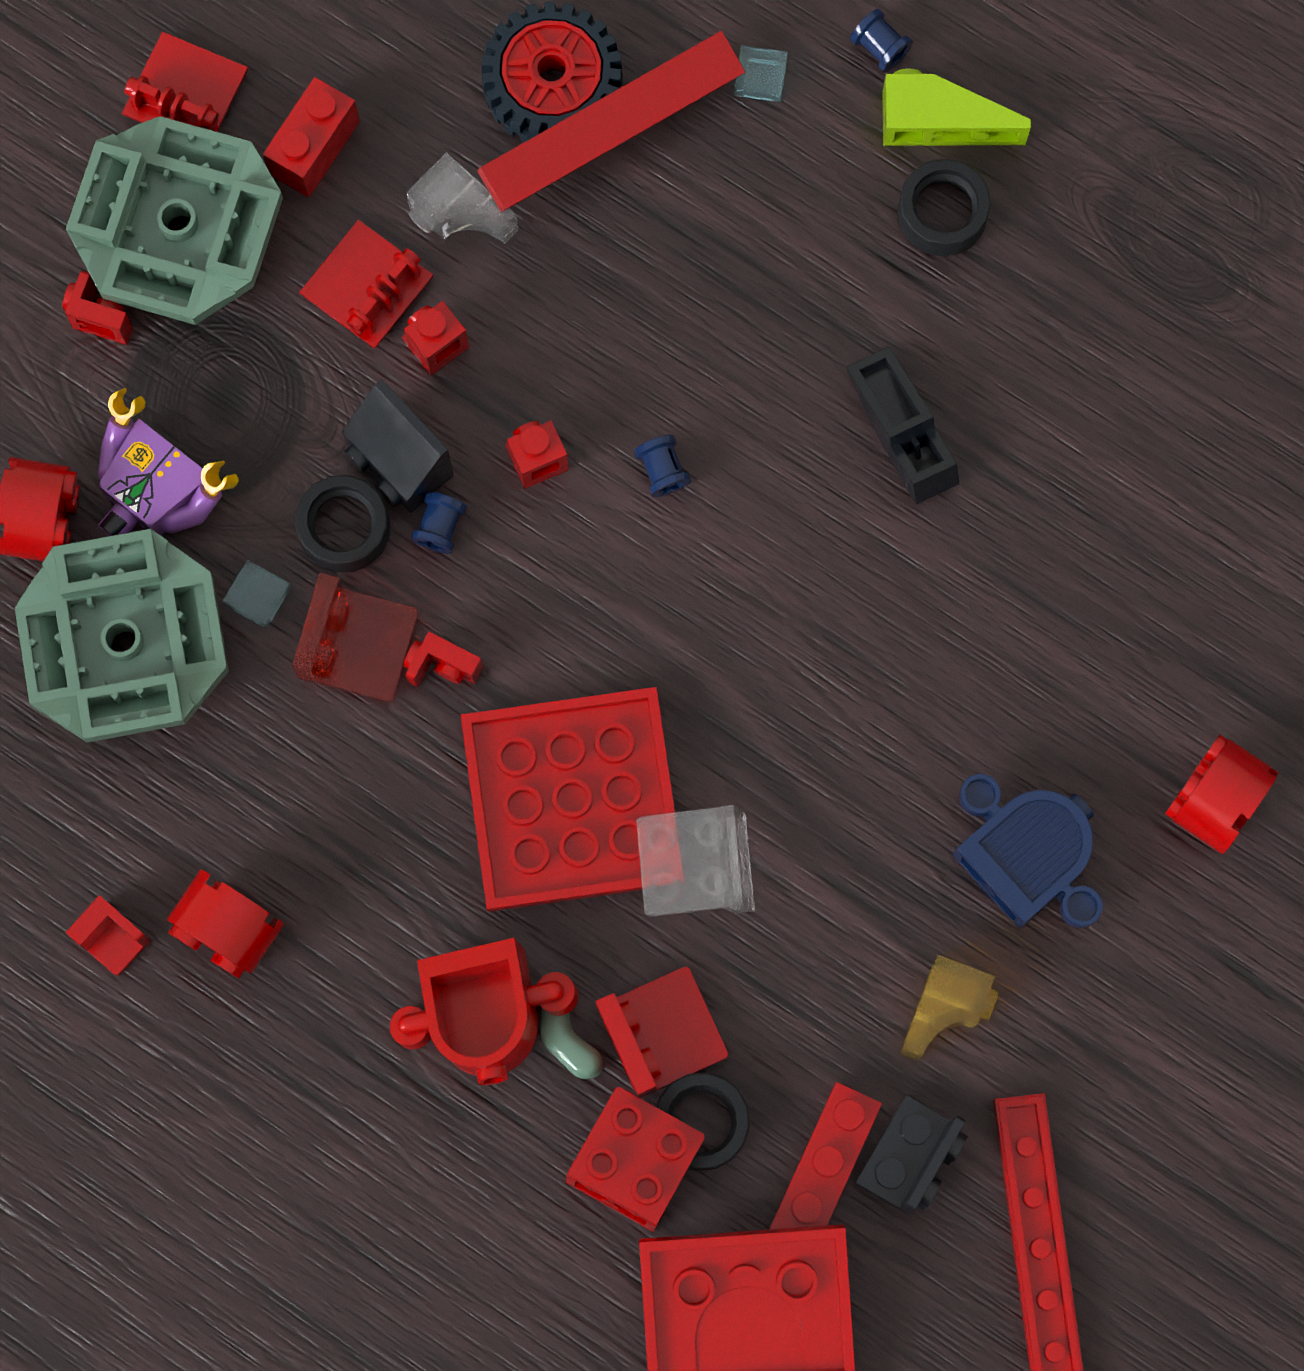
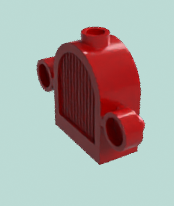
M515 938L501 940L417 960L425 1010L415 1006L400 1008L391 1018L390 1033L401 1046L412 1050L422 1048L432 1039L439 1052L456 1067L468 1074L477 1076L479 1085L498 1084L508 1079L507 1072L520 1065L534 1046L538 1031L536 1007L540 1005L550 1015H566L574 1009L578 1002V989L567 975L560 972L548 973L537 984L531 985L525 949Z

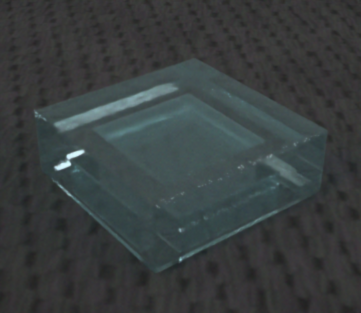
M741 45L739 61L745 73L736 78L734 96L781 102L788 52Z
M247 560L225 596L223 603L230 609L267 628L291 589V585L289 582Z

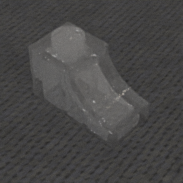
M447 153L406 192L411 210L408 214L413 222L426 233L434 230L444 240L450 233L456 231L476 230L488 233L506 244L518 231L516 214L510 209L501 213L488 189Z

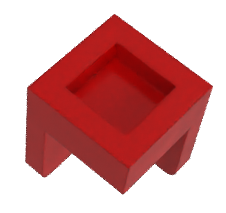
M100 895L65 932L116 976L121 975L151 941L150 938Z

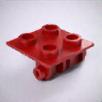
M162 31L140 77L137 79L131 76L126 83L124 93L130 97L122 111V115L141 123L161 116L218 132L248 71V67Z
M357 220L300 290L299 294L369 346L376 349L434 275L418 264L421 259L413 251L406 248L402 252L360 220Z

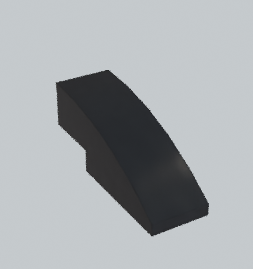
M887 347L847 366V373L886 453L915 504L917 505L959 485L957 462L935 429L933 415L891 348Z

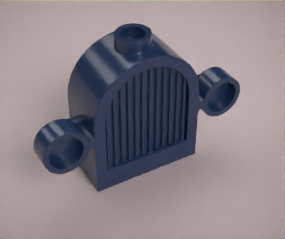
M975 774L967 778L959 792L960 804L967 813L973 816H982L987 822L958 846L952 856L1018 929L1022 928L1054 898L1061 903L1060 913L1068 925L1074 928H1087L1094 924L1100 917L1103 909L1100 895L1090 887H1073L1071 884L1087 865L1092 852L1093 836L1088 820L1094 816V813L1089 805L1075 793L1068 798L1057 792L1036 790L1015 797L1002 808L998 804L1001 791L995 779L986 774Z

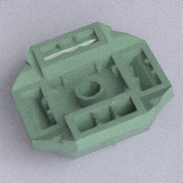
M159 116L135 125L118 135L111 134L95 141L66 226V231L103 299L196 325L254 287L283 196L252 141ZM179 216L190 218L189 224L184 229L178 231L168 229L169 223L174 218Z
M152 529L52 547L42 563L43 567L31 581L15 607L29 704L86 743L184 725L229 672L212 573ZM122 632H132L135 634V642L130 649L124 652L112 650V642L118 634Z

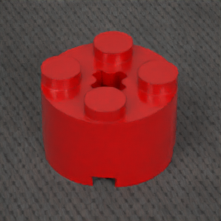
M10 457L8 462L11 469H4L0 484V525H4L3 537H0V555L44 561L52 547L71 544L72 532L68 531L69 520L67 519V513L76 514L79 505L81 486L77 485V472L71 471L70 466Z
M1219 734L1165 815L1223 855L1240 833L1238 830L1244 826L1246 821L1255 812L1275 782L1279 772L1231 739H1227Z
M200 869L167 918L173 924L168 933L195 951L198 950L201 944H204L215 952L210 961L238 979L244 971L251 975L285 924L279 919L273 918L268 925L265 922L270 914L268 911L223 882L219 883L215 880L212 886L207 885L206 882L211 874Z

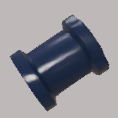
M878 8L869 13L857 25L850 36V41L856 46L862 44L879 61L878 67L886 73L906 56L911 49L913 40L909 36L902 37L884 20L885 14Z
M674 435L654 438L641 444L634 450L636 459L643 461L651 481L650 492L652 497L670 494L691 483L689 473L683 472L674 450V446L677 444Z
M427 492L424 498L427 507L419 530L412 532L411 540L426 549L450 554L454 548L451 539L458 518L465 515L467 505L441 493Z

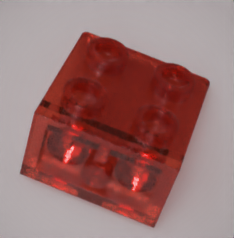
M319 573L292 668L298 679L385 702H392L414 632L418 611L411 606L343 589L339 577Z

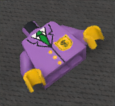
M123 388L113 393L108 401V407L112 416L109 419L102 441L97 474L100 479L98 487L114 506L99 522L98 527L108 536L130 533L138 523L146 530L152 529L161 536L165 532L174 534L203 524L221 499V491L237 486L238 476L236 474L227 475L221 482L219 470L224 466L225 461L209 463L204 468H201L142 420L138 419L134 424L131 417L141 413L145 408L146 402L142 396L135 398L132 401L131 409H128L123 401L127 389Z

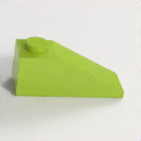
M901 69L894 72V74L885 75L883 87V146L1026 145L1031 129V119L935 74H922L917 69Z

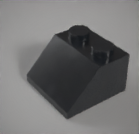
M381 379L374 385L343 429L342 433L348 446L343 452L360 472L363 473L368 468L380 480L376 488L393 507L401 503L412 513L424 503L427 492H436L454 476L450 455L444 444Z

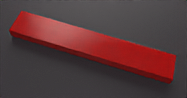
M720 31L485 164L477 172L502 213L745 73V70L724 33Z
M1045 1093L994 1099V1111L1030 1371H1083Z

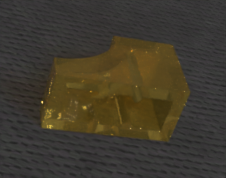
M937 955L929 972L900 1054L919 1061L930 1041L944 1030L960 1025L974 1028L978 1024L980 1017L989 1020L999 994L998 991L991 989L995 976Z

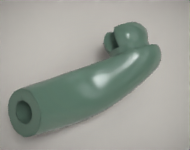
M541 1007L540 1037L546 1049L574 1076L580 1079H590L599 1076L604 1068L603 1057L598 1050L574 1031L570 1012L563 1016H554L545 1012Z

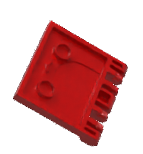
M844 1224L639 1239L648 1371H855L846 1229Z

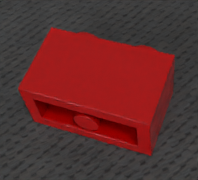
M314 77L263 153L271 176L310 198L360 122L355 100Z

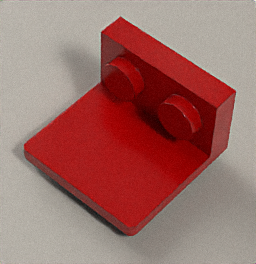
M682 967L621 996L616 997L612 993L595 1001L597 1010L634 1092L639 1098L664 1088L687 1074L699 1072L728 1057L727 1049L688 967Z
M617 1087L570 1167L565 1183L654 1232L664 1215L666 1207L704 1141V1134L627 1090Z

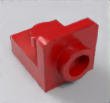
M81 270L77 282H71L68 285L62 304L72 328L127 345L133 326L127 313L123 312L124 308L115 302L103 298H97L94 303L93 300L98 288L89 272Z
M429 631L423 642L416 640L412 644L403 663V666L408 668L405 675L408 682L416 687L420 685L431 663L436 664L434 672L459 685L463 678L475 684L484 668L480 657Z

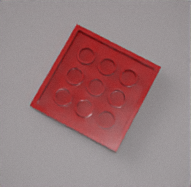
M657 687L460 714L487 912L685 884Z

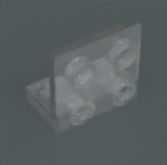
M734 805L643 816L637 819L644 912L647 916L655 917L726 908L735 914L755 911L746 813Z

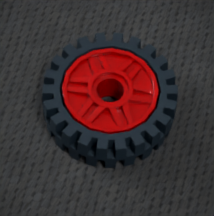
M555 1L544 2V9L537 10L535 3L525 6V13L522 15L516 10L508 16V23L506 25L501 22L494 29V38L489 37L485 46V55L482 57V86L488 108L491 109L497 123H502L505 131L512 137L518 134L523 143L622 87L621 57L613 35L608 34L606 25L600 19L596 22L593 20L591 12L582 9L578 13L575 11L573 4L565 2L563 9L556 8ZM550 69L559 70L564 74L556 81H547L541 77V74Z

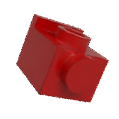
M443 300L433 308L427 305L416 311L409 318L408 326L404 328L405 334L401 336L402 340L430 375H433L469 348L466 329Z
M552 420L540 424L539 421L526 423L513 431V437L506 439V450L524 489L569 470L567 453Z

